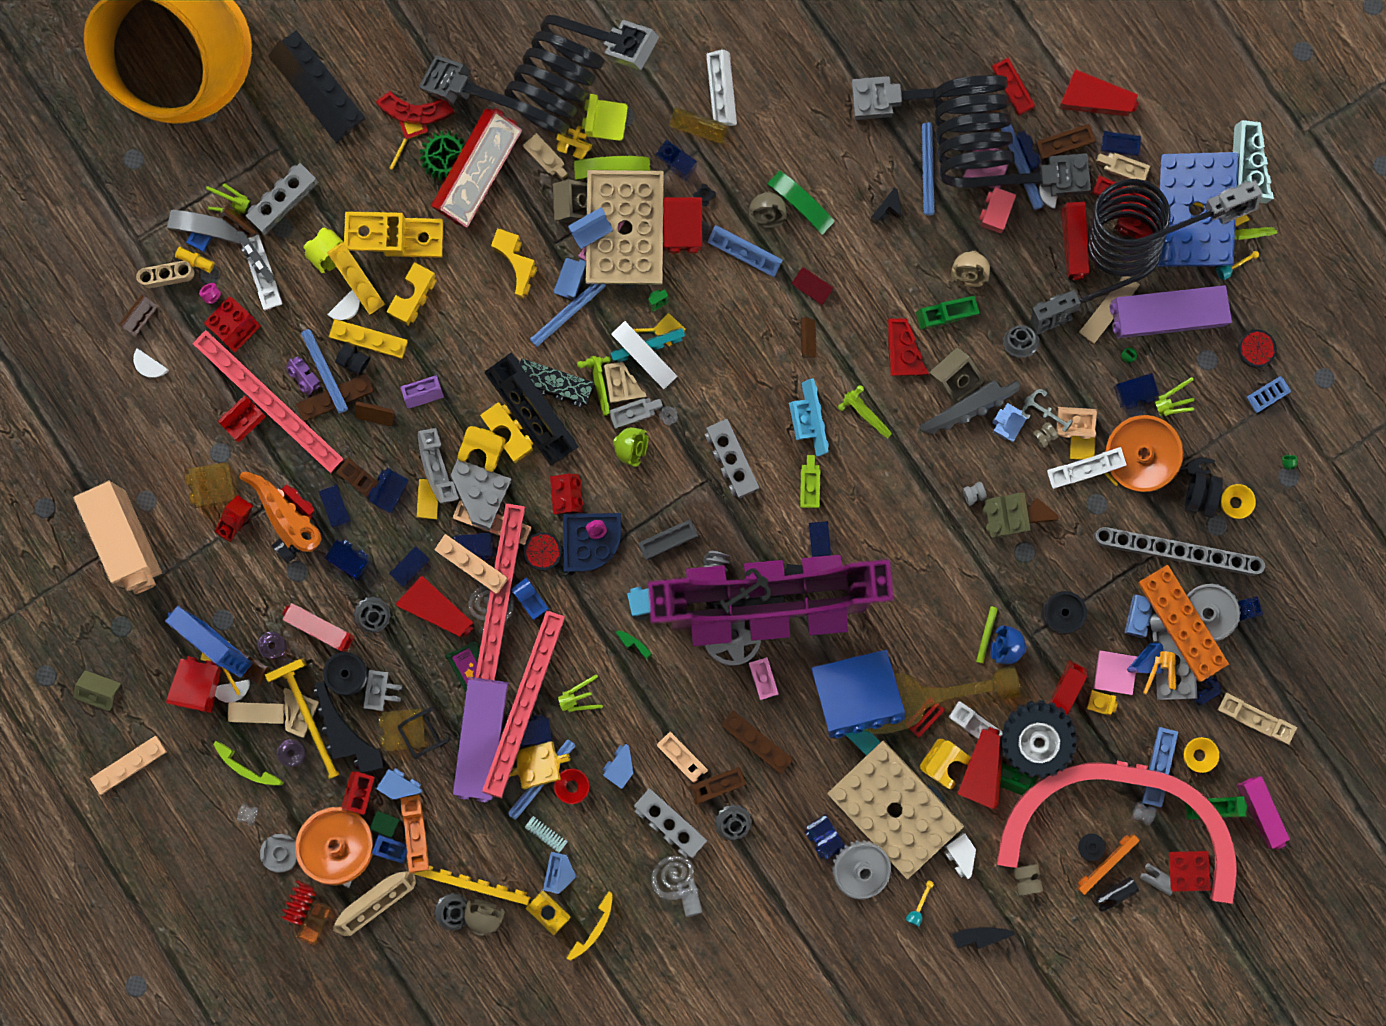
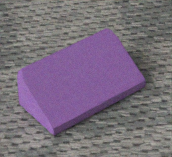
M437 375L401 386L407 408L416 407L444 397Z

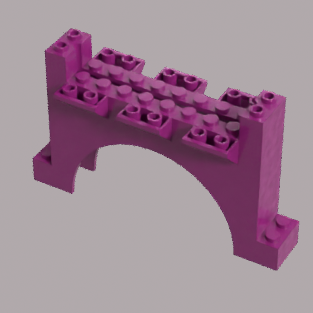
M840 555L802 558L803 574L789 576L784 574L783 560L744 563L745 572L753 568L758 570L761 576L767 578V585L771 590L770 596L842 590V592L846 593V597L817 600L805 598L804 601L731 607L730 605L728 613L724 612L722 608L687 611L686 607L692 603L731 600L742 593L740 591L741 588L744 587L747 590L756 584L757 577L751 573L749 577L745 575V580L726 581L725 565L686 569L687 578L648 582L651 623L671 622L672 630L692 629L693 646L732 643L730 623L749 622L751 641L790 637L789 618L805 616L808 619L809 636L848 632L847 614L864 613L872 603L892 602L894 600L890 560L849 563L842 566ZM851 581L853 585L849 588L848 582ZM759 586L748 593L749 598H758L765 596L766 592L763 587Z

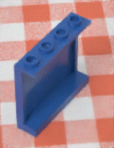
M887 649L812 668V676L818 691L829 738H841L848 733H861L864 729H877L884 724H897L905 719V711Z

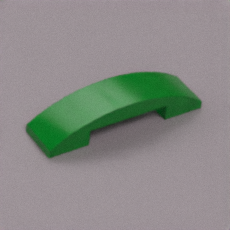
M779 171L767 183L777 195L782 196L806 218L808 223L821 235L835 222L813 197L782 171Z

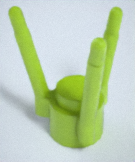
M225 183L222 186L236 195L235 198L209 186L206 187V190L232 201L231 207L239 215L247 213L251 203L248 197L240 194ZM219 207L207 208L208 210L216 212H221L223 210V208Z
M1193 377L1179 384L1166 394L1158 396L1159 400L1155 401L1160 416L1194 411L1193 407L1174 409L1173 407L1193 402L1195 398L1172 403L1170 398L1166 399L1194 380Z
M594 675L574 688L562 692L563 695L558 697L562 711L568 710L570 713L579 710L603 708V705L575 706L577 705V700L591 696L592 693L588 692L578 696L572 694L597 679L598 675Z

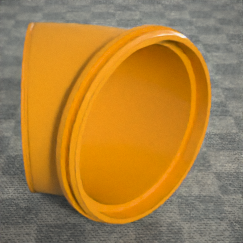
M100 0L93 7L87 17L84 28V48L89 65L97 80L114 99L145 118L174 124L189 123L206 118L227 105L238 93L247 77L252 58L251 34L247 21L234 0H153L173 12L191 32L201 54L203 79L197 96L190 104L176 108H163L148 104L136 97L123 83L114 57V44L118 28L126 14L141 0Z

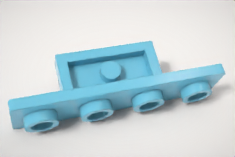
M814 378L802 382L805 400L792 401L789 403L796 440L813 438L816 456H822L829 452V444L826 440L825 424L822 420L817 386Z

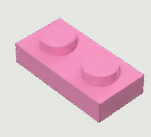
M768 658L750 662L749 666L760 700L779 695Z

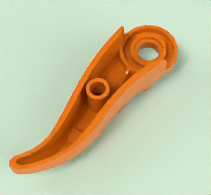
M242 472L240 474V479L256 490L272 526L287 548L293 545L298 550L310 552L319 546L321 541L320 531L310 523L308 516H302L296 511V506L285 499L282 490L277 489L271 482L250 472ZM301 533H308L311 536V539H304L301 536Z

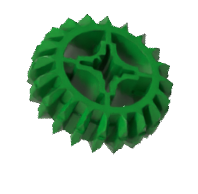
M443 130L440 131L441 136H437L434 132V139L427 137L426 139L429 143L423 142L422 146L425 149H420L419 151L423 155L419 157V160L424 162L421 164L422 168H427L425 171L427 175L432 173V179H435L438 175L439 181H442L443 177L447 178L452 169L450 168V163L453 160H457L465 146L463 144V137L458 139V134L455 133L452 136L451 131L444 135ZM446 143L455 145L460 151L448 149ZM440 144V149L431 154L433 148ZM444 149H445V152L447 153L446 164H445L444 159L442 158V157H443V153H444ZM430 161L442 163L444 169L436 168Z

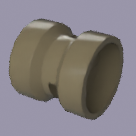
M1049 422L1042 425V429L1032 433L1034 440L1041 448H1045L1049 441H1054L1059 437Z

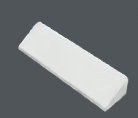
M723 49L707 53L714 127L737 125L730 54Z

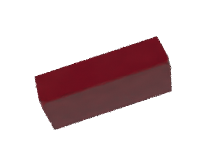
M805 267L800 269L791 283L820 305L825 303L834 289Z

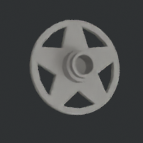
M745 622L730 623L732 643L705 645L707 652L713 659L725 665L735 666L746 663L755 656L760 647L761 640L751 641L750 631L744 629ZM756 644L753 651L744 658V646ZM728 651L733 661L722 659L716 654Z

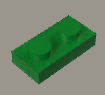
M665 289L654 291L650 294V298H648V306L652 312L669 303L668 294Z

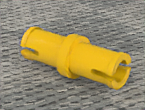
M179 247L175 253V258L188 262L193 268H200L207 273H211L214 268L215 262L201 257L197 252L192 253Z

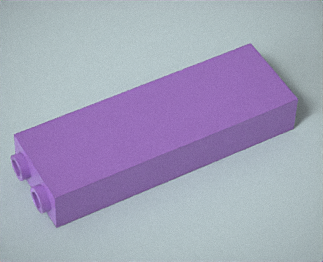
M1226 285L1116 297L1110 304V313L1114 317L1113 332L1116 333L1117 339L1224 327L1232 323Z
M474 677L468 679L453 795H458L457 798L459 799L474 797L477 798V801L488 802V800L493 798V796L483 793L482 790L501 740L509 682Z

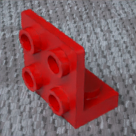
M231 296L204 322L234 353L261 327Z
M1209 851L1169 852L1171 891H1210Z

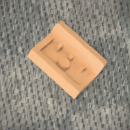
M1058 407L1057 417L1066 423L1069 419L1073 421L1066 432L1062 430L1064 426L1056 421L1058 435L1066 438L1073 435L1084 439L1096 437V409Z

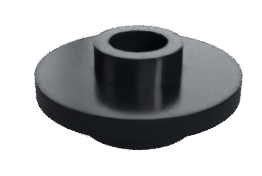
M1086 834L1078 843L1080 855L1088 861H1096L1105 853V842L1097 834Z

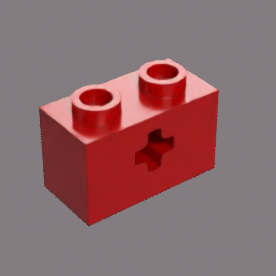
M351 772L341 810L364 815L375 777L359 772Z

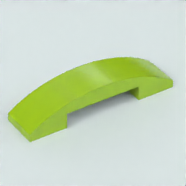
M610 156L574 161L575 180H587V170L650 171V157Z
M219 741L214 742L220 757L240 775L262 784L283 785L284 781L265 771L262 777L231 758L235 753L234 750Z

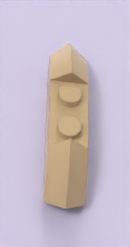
M409 871L400 872L381 881L340 914L335 922L333 931L343 936H351L413 890L416 884L414 873H409Z

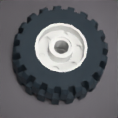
M1039 700V703L1029 701L1025 706L1021 704L1015 712L1012 711L1009 714L1008 720L1004 723L1002 731L1004 755L1006 759H1009V764L1013 768L1016 767L1021 774L1027 773L1028 777L1034 778L1035 775H1039L1040 778H1046L1048 774H1051V776L1057 775V771H1063L1066 768V764L1071 763L1073 754L1076 752L1077 736L1075 725H1073L1071 717L1065 713V710L1061 707H1056L1055 703L1050 702L1047 704L1044 703V700ZM1036 738H1043V740H1041V741H1037V740H1035V739H1036Z

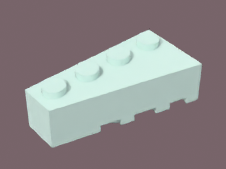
M1242 120L1234 126L1233 152H1238L1237 188L1244 182L1248 181L1250 183L1256 180L1263 193L1260 203H1268L1274 199L1270 188L1271 179L1267 171L1268 162L1264 154L1263 147L1265 146L1261 123Z

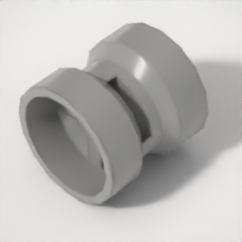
M981 482L975 483L972 487L962 488L965 500L969 506L975 504L976 501L987 500V494Z

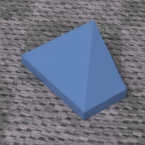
M551 852L543 888L544 891L559 894L577 877L567 855Z

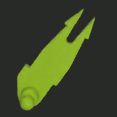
M1275 227L1235 230V239L1242 240L1277 234V230H1275Z
M591 356L586 361H579L577 366L579 368L588 367L592 369L603 415L606 416L610 412L601 366L604 363L609 364L611 358L608 356L605 358Z
M859 385L856 390L847 392L843 402L838 405V409L844 411L847 406L852 405L868 423L888 439L892 434L890 430L859 397V394L864 391V387Z

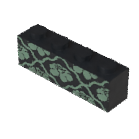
M521 358L520 365L529 374L532 382L541 391L542 395L546 396L548 393L554 395L553 398L562 402L565 399L572 401V405L580 408L583 405L588 406L594 382Z

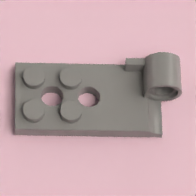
M1152 613L1150 624L1153 631V642L1161 643L1163 651L1173 652L1180 657L1179 665L1175 666V674L1181 677V682L1179 685H1176V690L1169 689L1167 669H1163V673H1156L1157 700L1197 699L1195 675L1157 613Z

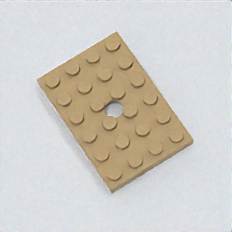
M587 170V215L602 207L613 231L586 246V284L662 285L664 171ZM622 221H628L632 224V231L627 235L620 234L617 229Z
M884 740L827 793L874 844L883 849L890 862L907 880L964 827L957 817ZM893 802L899 803L903 808L902 814L899 817H892L888 813V806Z

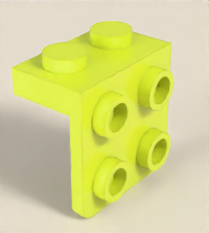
M590 94L589 100L586 99L585 111L588 112L587 118H583L582 129H585L587 137L622 141L628 106L624 103L598 100V95Z

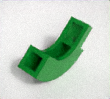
M1244 796L1207 798L1221 817L1246 816L1247 803L1244 800ZM1185 802L1187 819H1201L1194 809Z

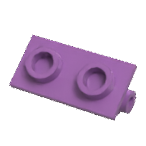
M296 357L293 360H289L286 366L287 372L292 378H295L303 393H306L309 397L313 389L317 391L321 388L320 381L313 372L308 375L305 374L310 368L302 358Z

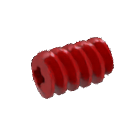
M296 880L295 882L299 885V888L292 887L296 894H289L293 901L285 902L289 909H282L286 915L280 917L291 923L302 925L303 921L300 917L305 918L307 916L303 910H310L306 903H313V899L310 896H316L317 893L310 885Z

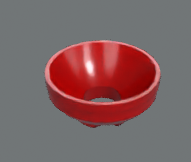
M566 769L560 773L561 780L554 782L556 796L564 803L577 804L588 795L589 781L580 770ZM569 781L577 782V791L569 792L566 788Z

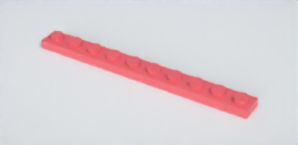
M205 330L192 343L330 473L344 461L334 449L210 333Z
M507 503L505 506L495 569L509 579L498 594L490 590L475 678L495 680L525 506Z
M546 610L482 790L485 794L498 798L503 796L565 620L563 615Z

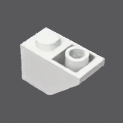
M962 833L944 846L946 849L944 854L950 862L953 860L956 863L957 867L955 870L959 876L969 879L972 875L976 849L966 834Z

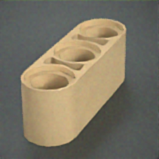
M179 261L142 268L138 271L136 278L143 287L155 288L190 281L194 277L195 272L188 262ZM182 268H189L186 275H180ZM164 271H170L168 278H161ZM150 274L151 279L148 282H143V277Z
M229 702L228 722L284 724L285 704Z

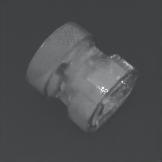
M1137 801L1132 811L1131 819L1135 821L1143 820L1145 825L1150 826L1157 809L1152 806L1147 808L1144 803Z

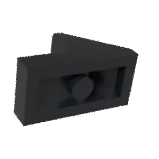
M894 187L871 216L870 221L877 225L879 221L883 222L889 215L887 211L898 219L901 218L899 194L896 187Z

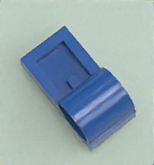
M527 578L511 588L533 620L546 612V610H549Z

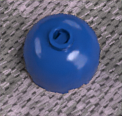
M1002 625L995 632L998 633L996 643L993 641L991 643V658L996 660L995 663L1010 665L1016 663L1025 654L1027 646L1019 630Z

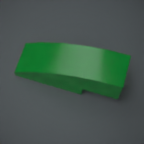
M975 296L941 302L938 305L924 307L915 312L920 330L980 314Z

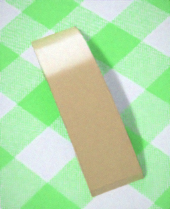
M1129 276L1122 277V278L1119 280V282L1124 281V280H1126V279H1129V278H1131V277H1129ZM1134 282L1110 292L1079 333L1094 344L1114 319L1110 313L1111 301L1116 297L1132 296L1140 284Z
M1225 693L1218 708V711L1288 745L1297 729L1296 726L1248 705L1243 700L1228 693Z

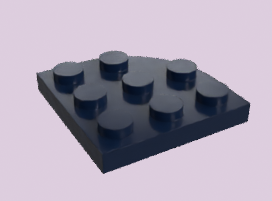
M621 513L563 514L564 572L596 570L613 558L621 540ZM594 520L603 521L607 528L606 534L600 539L590 538L586 530L588 523Z

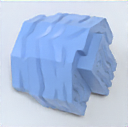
M1007 403L1003 410H999L992 422L996 425L993 433L1005 440L1014 442L1027 417L1022 415L1023 411Z

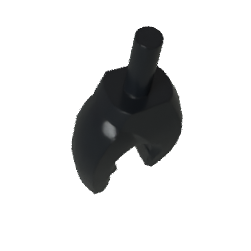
M1205 457L1195 458L1187 462L1184 467H1181L1179 472L1186 471V474L1192 477L1194 472L1198 471L1205 473L1207 476L1211 471L1201 470L1200 465L1215 463V460Z

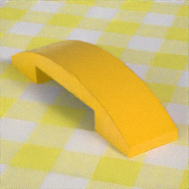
M609 891L599 906V909L605 913L585 944L579 941L576 942L567 957L568 960H572L585 952L603 931L612 907V892Z

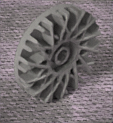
M1211 583L1198 586L1188 593L1189 600L1215 641L1222 640L1234 632L1240 621L1241 612L1238 599L1235 598L1236 596L1229 589L1219 584ZM1209 609L1214 611L1213 616L1208 615Z
M865 840L863 842H850L851 845L848 847L845 845L844 850L840 849L841 853L839 856L836 855L837 859L833 860L835 863L834 867H832L834 881L839 889L851 898L868 899L874 897L886 887L890 879V860L883 849L877 844H873L870 841L866 842Z

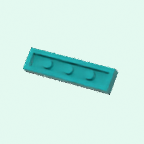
M679 328L644 341L650 348L653 347V350L663 348L664 343L671 341V344L682 341L685 333L683 328ZM625 348L610 352L612 360H617L618 363L627 360L630 355Z

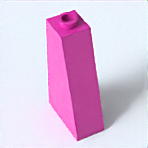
M1262 776L1252 777L1236 785L1241 796H1244L1247 807L1268 848L1278 850L1286 846L1285 842L1290 839Z

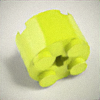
M324 227L313 240H309L303 248L306 250L305 257L321 273H325V269L331 271L336 265L327 252L341 242L344 243V241L333 230Z

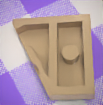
M623 362L603 366L609 403L646 398V393L638 386L637 381L630 375Z
M284 688L285 730L305 738L309 728L292 690ZM302 695L313 718L320 702Z

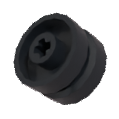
M1195 471L1186 494L1185 512L1196 514L1200 509L1202 516L1213 518L1220 501L1223 478L1212 475L1207 481L1205 473Z
M1061 591L1053 594L1044 602L1041 609V618L1045 627L1057 635H1067L1077 631L1084 624L1087 617V608L1084 601L1079 595L1071 591ZM1063 609L1067 611L1066 616H1063L1061 613Z
M340 652L332 655L326 661L323 668V678L331 691L343 696H351L359 693L365 687L368 680V668L359 656L349 652ZM344 670L348 671L349 673L347 677L342 676L344 675Z

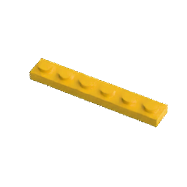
M429 866L427 871L414 873L418 876L528 905L530 897L526 896L527 892L516 889L515 893L510 892L508 887L497 884V887L489 886L490 882L480 879H478V882L470 881L471 877L459 874V877H455L448 870L433 871V866Z

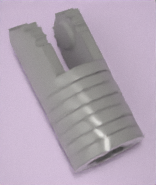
M1147 863L1145 870L1154 875L1156 879L1147 873L1141 874L1140 879L1170 896L1173 893L1170 890V876Z
M692 878L688 881L690 895H687L682 882L677 883L685 916L691 917L703 913L694 879Z

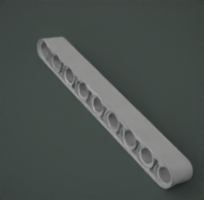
M1102 527L1093 535L1094 542L1102 547L1250 576L1262 573L1265 568L1264 561L1259 557ZM1100 532L1107 534L1108 539L1106 542L1099 539ZM1118 536L1126 538L1125 545L1118 543ZM1138 539L1145 542L1144 549L1137 547ZM1157 543H1161L1164 546L1163 553L1156 550L1155 546ZM1175 547H1180L1183 550L1182 556L1175 554ZM1195 550L1201 552V560L1194 558L1193 553ZM1214 554L1220 556L1221 561L1219 564L1213 562L1212 557ZM1232 558L1239 560L1240 565L1238 568L1232 565ZM1252 561L1258 564L1257 571L1251 569L1250 564Z

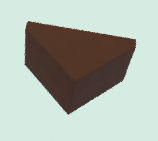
M1038 498L1027 509L1029 523L1052 522L1059 519L1058 515Z

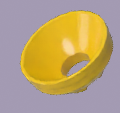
M1234 484L1223 491L1220 505L1227 516L1234 519H1242L1253 512L1256 499L1250 488L1242 484ZM1233 497L1240 499L1241 506L1239 508L1231 506L1230 501Z
M1195 738L1189 741L1184 749V761L1195 772L1205 773L1211 771L1219 761L1218 747L1208 738ZM1198 749L1202 750L1205 754L1202 761H1197L1194 758V752Z

